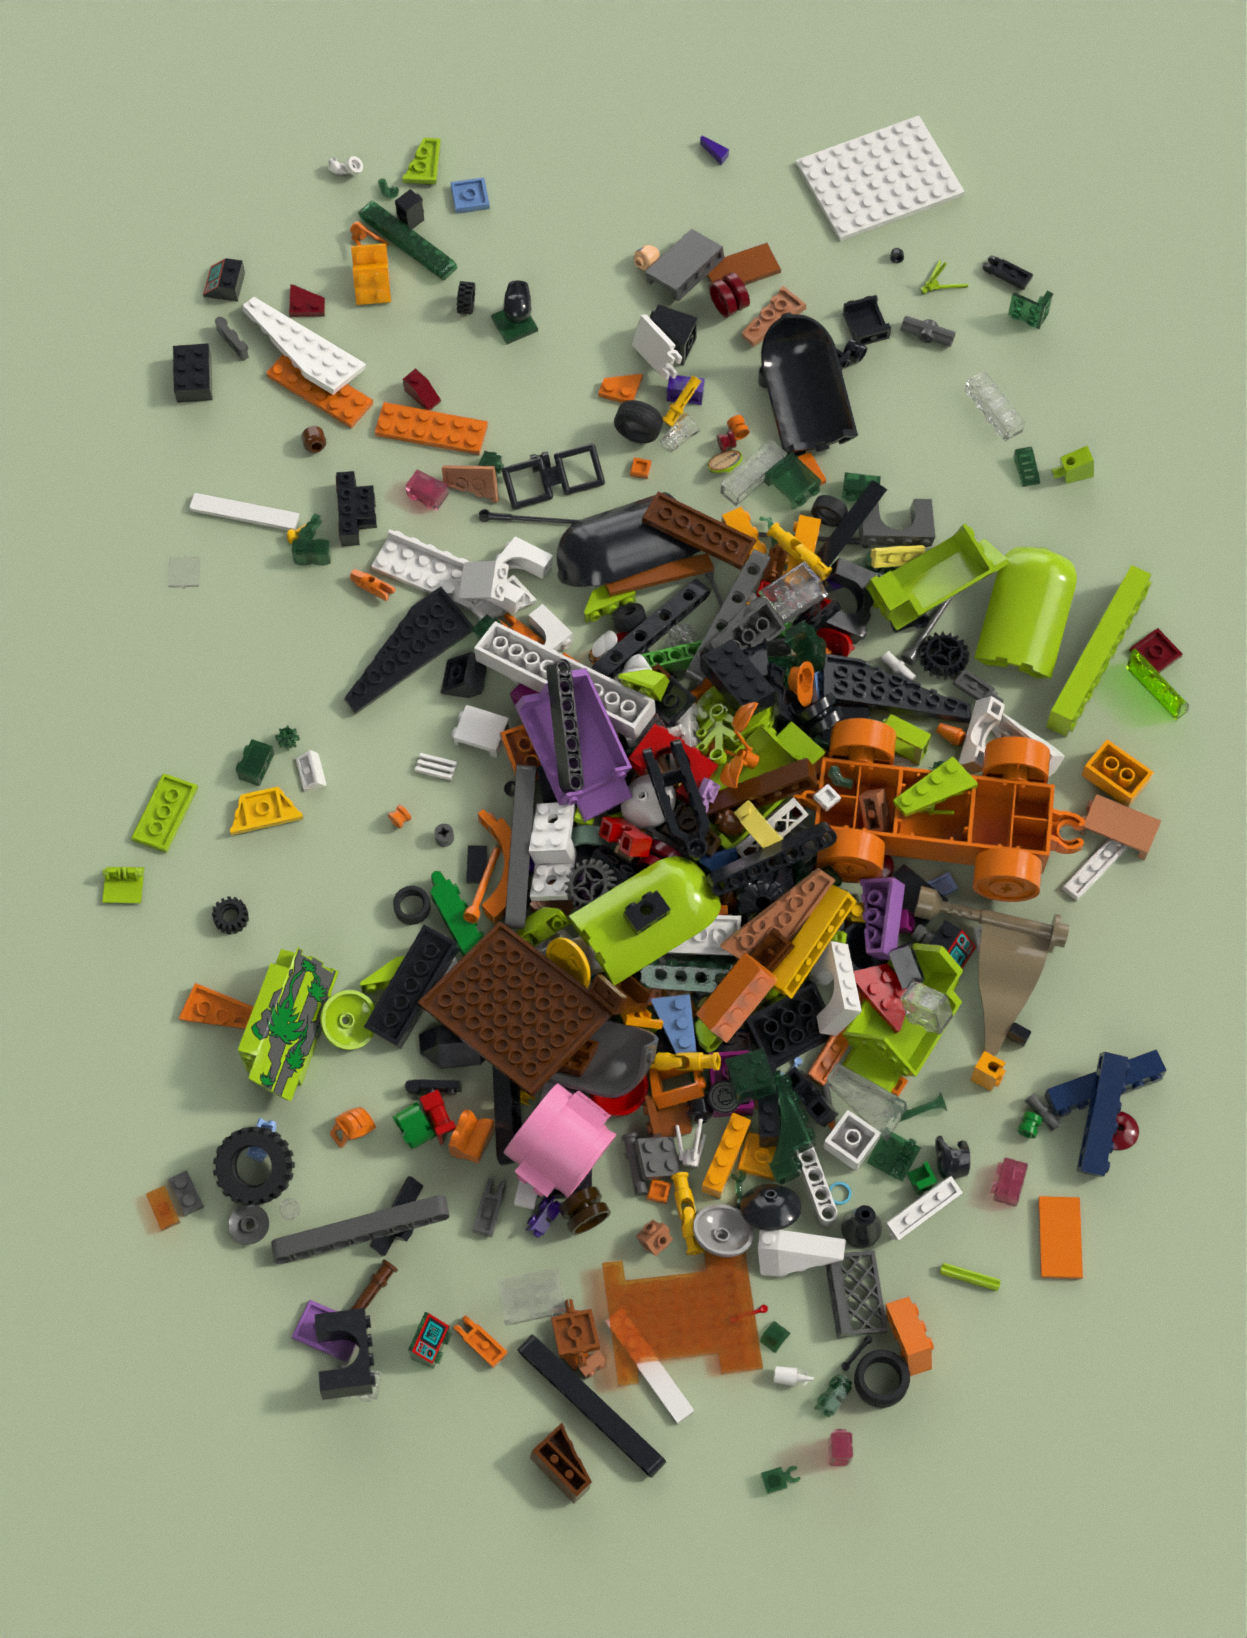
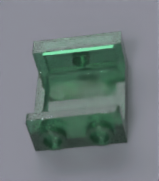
M792 452L765 472L764 482L768 486L773 484L791 501V508L793 509L803 506L807 499L811 496H816L820 492L821 479Z

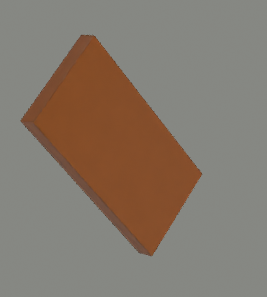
M764 243L726 256L707 277L710 283L717 279L722 280L723 276L734 272L740 277L744 285L779 274L781 273V268L768 243Z

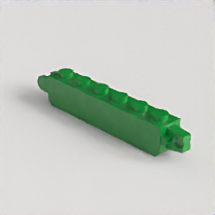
M434 871L431 874L433 884L431 889L432 901L452 938L460 945L459 950L464 957L485 935L482 931L479 932L476 926H478V923H469L463 918L468 904L465 899L461 900L459 897L461 893L457 884H452L450 879L446 880L441 871Z

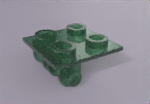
M885 1128L867 1163L903 1182L921 1147L916 1145L917 1142L914 1139L906 1140Z

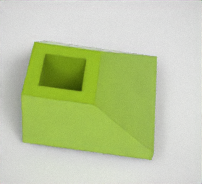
M650 669L622 673L618 676L622 686L629 687V689H633L658 701L662 700L669 683V679L665 674Z

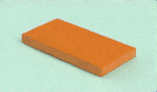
M1039 1196L1041 1278L1082 1279L1080 1197Z

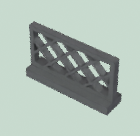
M875 1250L844 1253V1258L853 1263L848 1271L841 1266V1262L825 1265L837 1338L887 1333L888 1327ZM870 1256L871 1266L866 1269L858 1261L861 1257ZM855 1265L865 1273L860 1280L850 1273ZM866 1275L874 1280L872 1289L862 1283ZM847 1276L856 1283L852 1291L844 1286V1280ZM858 1286L868 1292L863 1300L853 1293ZM870 1295L877 1300L878 1306L875 1310L865 1303ZM850 1296L860 1303L855 1311L847 1305V1300ZM861 1306L872 1313L867 1320H864L857 1314ZM873 1315L880 1319L881 1328H874L868 1323ZM853 1317L863 1323V1326L858 1330H851L850 1321Z

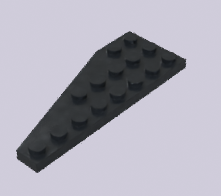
M823 654L822 697L832 692L837 699L835 702L837 704L970 723L971 704L952 696L945 697L937 693V690L923 688L920 683L896 673L889 674L884 672L881 667L867 665L866 661L862 659Z

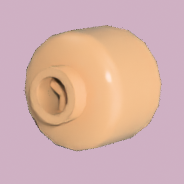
M651 245L643 246L634 254L635 265L643 271H646L660 258L658 249Z

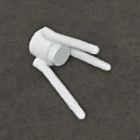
M702 1119L698 1121L693 1149H686V1153L683 1152L679 1125L675 1126L679 1161H683L682 1166L699 1167L706 1134H703L699 1145Z

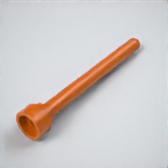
M499 847L493 848L472 905L466 908L463 918L469 923H477L479 920V906L500 854Z

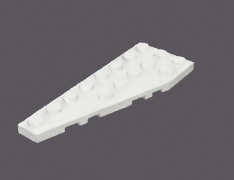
M253 297L243 304L242 310L261 327V331L264 334L267 333L269 335L270 341L285 357L288 356L292 360L293 366L295 368L298 367L306 379L334 395L365 370L366 364L257 298Z

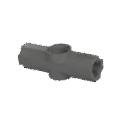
M910 316L904 317L900 330L918 336L919 340L924 343L934 341L949 347L952 346L956 335L955 331L938 326L934 320L926 319L922 321Z

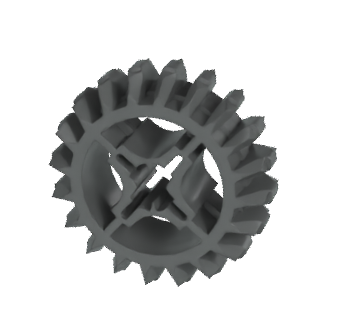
M584 859L583 866L577 862V869L570 868L573 874L566 875L570 882L564 883L566 886H569L565 890V893L570 894L568 900L573 901V906H579V909L615 888L617 885L612 884V882H615L617 878L611 877L614 871L608 870L609 865H603V861L598 860L596 862L595 859H590L588 862V860ZM591 870H598L602 874L603 879H595ZM583 875V881L578 884L579 879ZM604 887L602 893L598 895L600 888ZM579 892H587L591 900H583Z

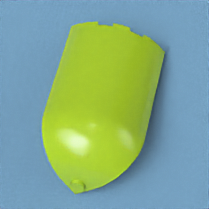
M1015 547L1005 554L1009 563L997 572L974 659L986 666L1007 668L1008 665L1018 667L1017 671L1026 673L1034 678L1051 679L1076 588V570L1069 559L1047 548Z
M674 856L657 861L569 915V918L576 932L581 936L588 947L591 946L595 954L597 953L594 957L606 978L615 986L706 929L718 916L721 909V901L719 896L715 895L707 884V876L693 861L684 857ZM657 890L670 907V914L639 935H636L623 917L626 911L625 908L633 902L636 904L642 900L641 897L647 892L651 891L653 893ZM647 907L640 910L643 915L651 914V910Z

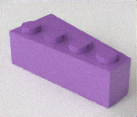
M894 877L860 879V886H862L863 890L861 900L864 903L863 920L866 923V929H864L866 953L877 960H891L888 952L897 947L905 885Z

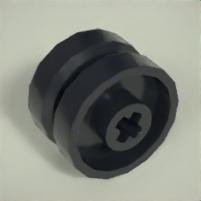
M829 692L797 715L802 724H806L814 719V722L807 727V732L812 738L831 728L846 715L841 706H836L831 710L828 709L837 700L832 692Z

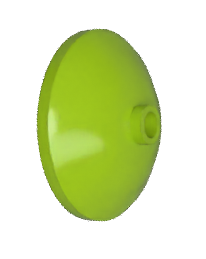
M344 990L332 995L325 1002L320 1016L321 1028L327 1040L334 1046L345 1050L358 1049L366 1045L374 1036V1033L364 1028L375 1008L373 1002L365 994L355 990ZM343 1017L347 1019L346 1024L342 1022Z

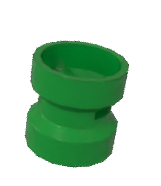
M1026 1111L1023 1113V1122L1019 1125L1017 1132L1026 1138L1035 1139L1038 1134L1037 1128L1041 1125L1043 1119L1033 1112Z

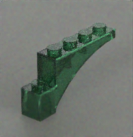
M778 1070L772 1074L780 1098L781 1128L775 1155L772 1162L768 1164L776 1182L783 1185L803 1175L801 1170L803 1164L797 1155L816 1146L814 1139L817 1137L814 1130L808 1127L806 1112L800 1109L798 1094L792 1091L790 1086L793 1084L788 1074Z

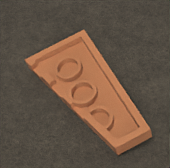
M784 286L779 289L780 292L776 296L772 297L770 304L760 311V315L754 318L742 332V338L753 347L763 341L769 327L782 314H800L807 309L806 304Z

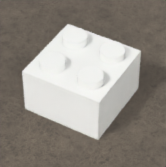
M847 1110L824 1141L823 1148L857 1171L879 1141L881 1132Z

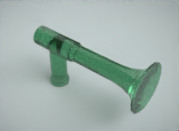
M940 1091L935 1100L905 1111L902 1110L897 1095L889 1098L896 1113L890 1116L893 1124L936 1108H942L947 1111Z

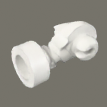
M355 156L350 157L345 164L339 163L335 157L328 160L330 165L327 169L336 175H357L363 170L362 161Z

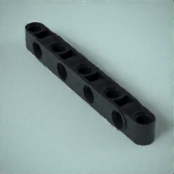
M697 578L694 579L596 661L591 669L613 679L625 669V663L632 656L643 654L709 597L711 589Z

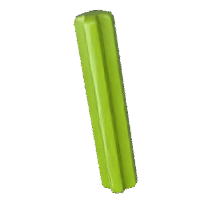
M942 1263L941 1275L994 1291H998L1000 1287V1279L947 1263Z

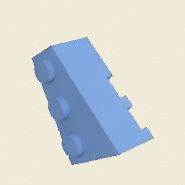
M690 994L651 999V1006L657 1018L663 1021L662 1028L674 1054L697 1052Z

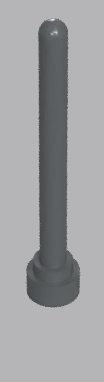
M952 598L939 605L912 648L904 651L901 659L906 664L914 665L918 659L917 652L922 646V642L926 640Z

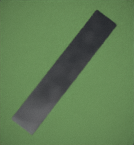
M874 480L871 481L816 554L823 564L830 567L888 489Z

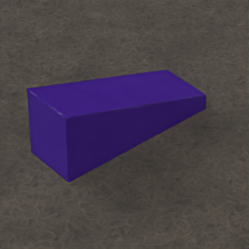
M703 135L700 137V145L722 165L729 156V149Z

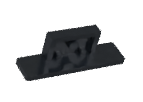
M408 1176L391 1207L416 1201L423 1185L412 1176ZM414 1229L374 1239L370 1247L380 1255L386 1256L394 1239L407 1242Z

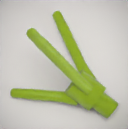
M939 260L931 277L920 290L925 294L933 289L963 288L969 285H939L937 277L947 265L944 262L940 267L942 261Z

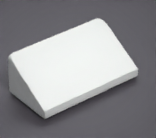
M309 750L295 758L304 792L327 786L318 753Z

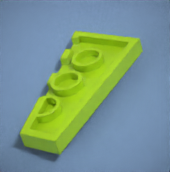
M951 757L895 798L893 804L907 817L928 808L932 804L941 803L954 795L958 796L968 789L977 788L978 783L954 757Z

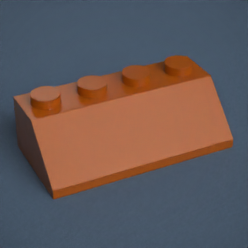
M745 952L699 1008L696 1015L714 1034L727 1043L774 986L777 978Z

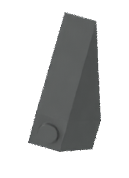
M757 597L743 608L709 645L712 649H715L733 639L739 648L744 650L773 640L786 627L768 599Z

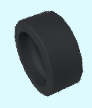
M830 495L818 496L811 509V514L814 518L821 519L822 524L830 527H837L848 513L847 506L841 500Z
M406 886L395 894L393 900L394 912L397 918L405 924H419L430 913L429 896L421 887ZM408 896H417L422 899L423 908L417 914L408 915L402 912L401 901Z

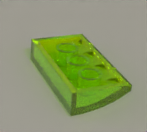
M1133 649L1126 666L1127 670L1177 721L1188 712L1189 703L1137 649Z

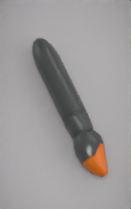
M826 1083L822 1086V1093L833 1106L830 1088ZM835 1119L828 1124L832 1130L835 1127Z

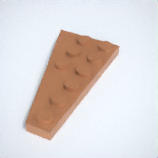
M817 868L720 944L721 948L740 959L745 952L750 955L773 928L791 942L832 886L835 879Z

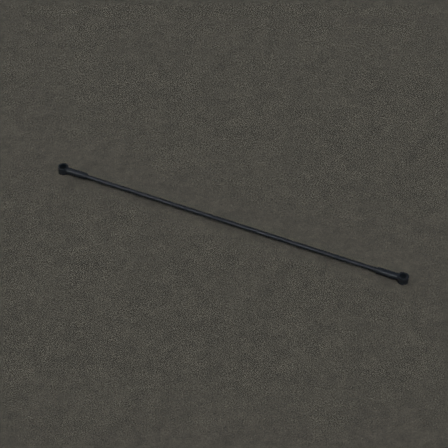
M482 509L479 512V519L482 522H488L489 520H523L574 524L579 521L575 519L493 513L487 509ZM758 532L759 537H769L765 532ZM818 536L817 541H827L829 537ZM851 537L847 544L860 545L859 538ZM861 545L863 548H870V547H871V546H867V545Z

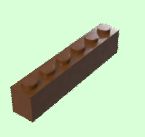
M804 758L738 783L737 788L727 787L719 790L714 802H709L708 819L715 825V818L718 813H722L725 809L736 811L747 800L758 809L817 787L816 768L808 758Z

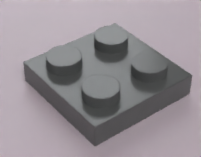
M673 1137L639 1138L634 1141L642 1180L671 1178V1175L681 1172Z

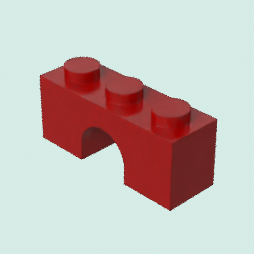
M602 818L599 836L608 842L620 843L619 850L628 856H649L653 840L651 837L623 818Z

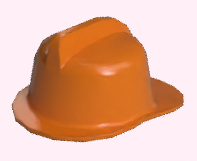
M809 661L802 663L799 667H791L788 676L789 688L797 694L798 700L803 707H808L813 697L814 668Z

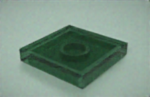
M504 310L491 315V319L506 345L538 332V327L531 316L525 323L513 324L505 317Z

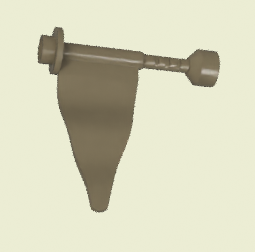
M921 886L914 912L915 917L930 920L940 912L978 921L979 924L983 925L979 948L978 984L984 1015L985 1051L993 1056L997 1055L1007 1033L1039 980L1047 953H1052L1054 946L1065 947L1069 925L1060 923L1061 915L1058 914L1054 915L1050 925L991 910H978L944 902L936 889Z

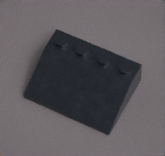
M806 980L801 984L792 999L780 994L757 1006L743 1023L764 1062H776V1068L825 1043L830 1036L819 1032L817 1015L826 1005L815 982Z

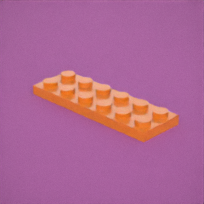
M283 354L266 372L267 377L350 428H353L373 405V399L348 384L334 395L306 379L301 374V370L293 366L292 360Z
M383 402L375 429V436L480 455L488 421Z

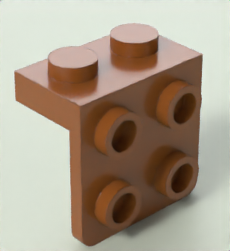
M652 1095L645 1096V1103L642 1104L644 1115H648L649 1122H646L648 1134H652L653 1138L677 1137L676 1125H679L681 1136L692 1132L691 1122L687 1116L686 1102L658 1109Z

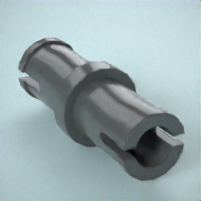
M1035 1093L1024 1101L1037 1115L1042 1117V1121L1051 1132L1061 1124L1049 1111L1050 1108L1045 1106Z

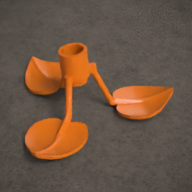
M757 702L741 706L733 718L732 727L735 728L734 733L746 749H740L737 754L723 749L726 754L734 757L723 767L720 775V781L727 787L737 788L738 778L743 765L749 769H754L759 762V756L751 752L753 748L749 747L739 734L747 727L758 705ZM715 739L708 746V753L703 755L706 758L710 757L711 751L715 749Z

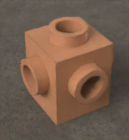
M654 1220L647 1223L635 1236L643 1248L654 1256H657L673 1240L669 1234L670 1229L663 1222L658 1223Z

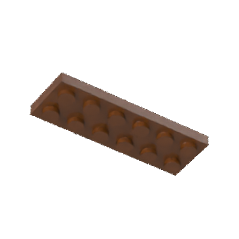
M659 491L642 517V522L740 570L757 539Z

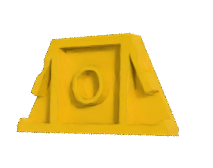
M278 786L240 795L239 806L235 811V819L230 828V833L232 836L303 820L304 818L301 811H298L293 802L284 795V792Z

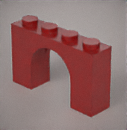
M654 724L628 758L632 769L644 776L647 768L642 750L652 747V753L656 760L664 754H672L670 742L680 739L698 790L704 777L710 780L714 778L718 772V765L710 757L706 758L697 748L688 746L682 738L670 734L664 726ZM681 783L676 790V798L680 801L683 800L691 808L683 783Z

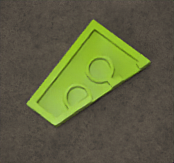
M423 138L413 161L410 162L406 174L402 177V183L437 184L441 138Z

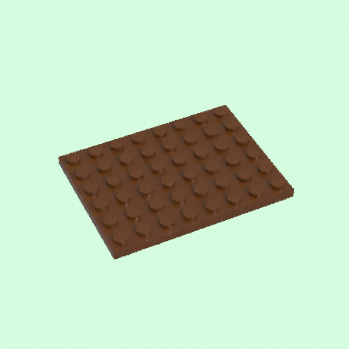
M501 921L418 1001V1005L531 1097L613 1015L610 1010L588 992L589 989Z

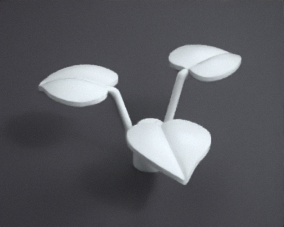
M609 630L600 636L593 645V656L601 658L617 644L616 634ZM637 654L625 663V669L619 674L652 669L642 655ZM618 674L617 676H615V681L621 683V681L618 678Z

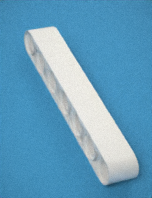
M784 1092L778 1099L779 1115L817 1219L822 1226L830 1227L835 1223L837 1217L835 1203L797 1100L792 1093ZM789 1101L792 1105L790 1107H784L782 1105V1102ZM796 1119L798 1124L793 1126L788 1121ZM801 1137L805 1140V1143L798 1144L795 1139ZM809 1156L811 1157L812 1161L808 1163L804 1162L802 1160V1157ZM815 1174L819 1177V1180L811 1181L808 1176ZM817 1193H823L826 1196V1198L824 1200H819L816 1198L815 1195ZM830 1212L833 1215V1217L831 1219H826L823 1217L822 1213Z

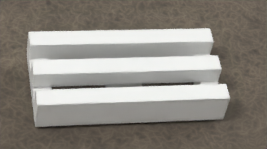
M420 753L415 772L452 781L457 766L456 761ZM423 765V766L431 767V768L436 769V770H443V771H446V772H450V774H446V773H442V772H438V771H434V770L422 768L421 766Z

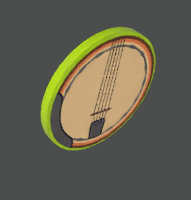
M736 450L724 451L711 458L707 466L713 473H729L742 462L743 456L741 452Z

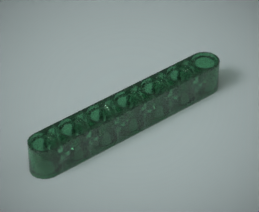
M371 200L358 212L360 218L366 224L440 279L446 280L457 270L458 267L454 260L376 202Z

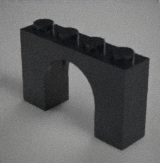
M839 557L831 565L833 570L828 580L852 592L857 602L856 613H846L840 610L818 629L830 628L847 634L851 638L852 643L857 644L867 635L866 626L871 618L870 609L874 604V600L865 586L871 578L879 574Z
M365 1308L315 1314L318 1342L348 1340L359 1348L357 1358L349 1366L342 1369L319 1372L322 1400L372 1394V1385H376L375 1372L371 1373V1366H374V1355L369 1350V1347H373L372 1334H368V1328H371L370 1315L366 1316Z

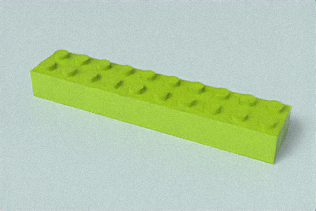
M1130 566L1054 704L1046 728L1067 737L1069 731H1074L1079 717L1085 711L1087 702H1090L1094 694L1095 687H1098L1103 673L1108 669L1111 658L1113 659L1117 652L1118 645L1122 643L1126 631L1129 630L1133 622L1134 616L1140 610L1142 601H1145L1149 593L1148 590L1152 584L1149 581L1151 573L1136 566Z

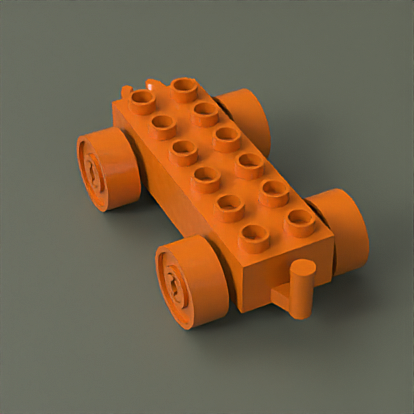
M845 719L832 726L829 758L822 757L820 777L817 780L818 786L793 795L804 810L808 807L816 811L814 825L826 822L836 833V842L817 852L816 869H821L833 877L835 881L860 883V879L880 878L883 874L884 855L973 865V889L977 894L996 901L1022 902L1031 900L1039 895L1041 874L1045 870L1050 851L1074 854L1080 851L1084 844L1081 838L1064 840L1060 836L1059 829L1063 826H1071L1075 830L1081 831L1084 828L1085 820L1078 814L1064 810L1059 811L1053 808L1055 785L1047 784L1049 779L1050 749L1037 740L1025 737H1001L985 745L982 776L971 775L978 783V787L972 790L968 789L958 796L949 797L941 803H936L935 810L954 811V814L929 815L928 812H917L905 817L893 804V800L933 770L893 766L896 732L889 725L872 719ZM829 784L841 797V800L826 812L813 797ZM885 789L892 826L884 832L870 831L864 826L859 796L865 791ZM795 806L789 811V814L796 818L801 816L802 812Z

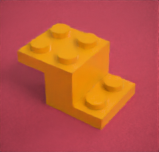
M386 243L351 246L356 305L391 302Z

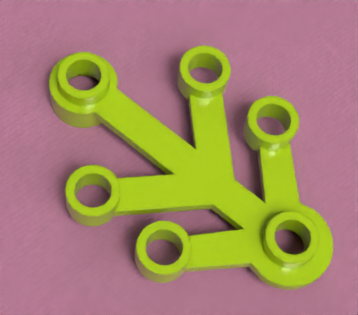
M716 704L710 709L711 718L696 732L697 737L702 741L696 748L702 755L708 753V746L715 739V749L711 751L710 759L717 765H723L727 760V755L723 750V735L730 738L737 746L742 744L734 731L723 726V720L732 725L734 716L728 714V708L722 704ZM715 724V728L710 733H708L710 728Z

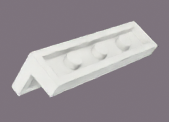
M790 796L774 809L765 820L773 828L776 822L786 821L785 829L782 832H778L784 837L809 814L793 796ZM796 806L802 812V815L797 819H789V811ZM750 833L736 846L737 852L742 858L746 856L743 851L748 847H756V851H759V847H762L758 842L757 844H752L756 840Z
M952 1176L945 1178L885 1223L891 1231V1234H889L891 1240H900L963 1193Z

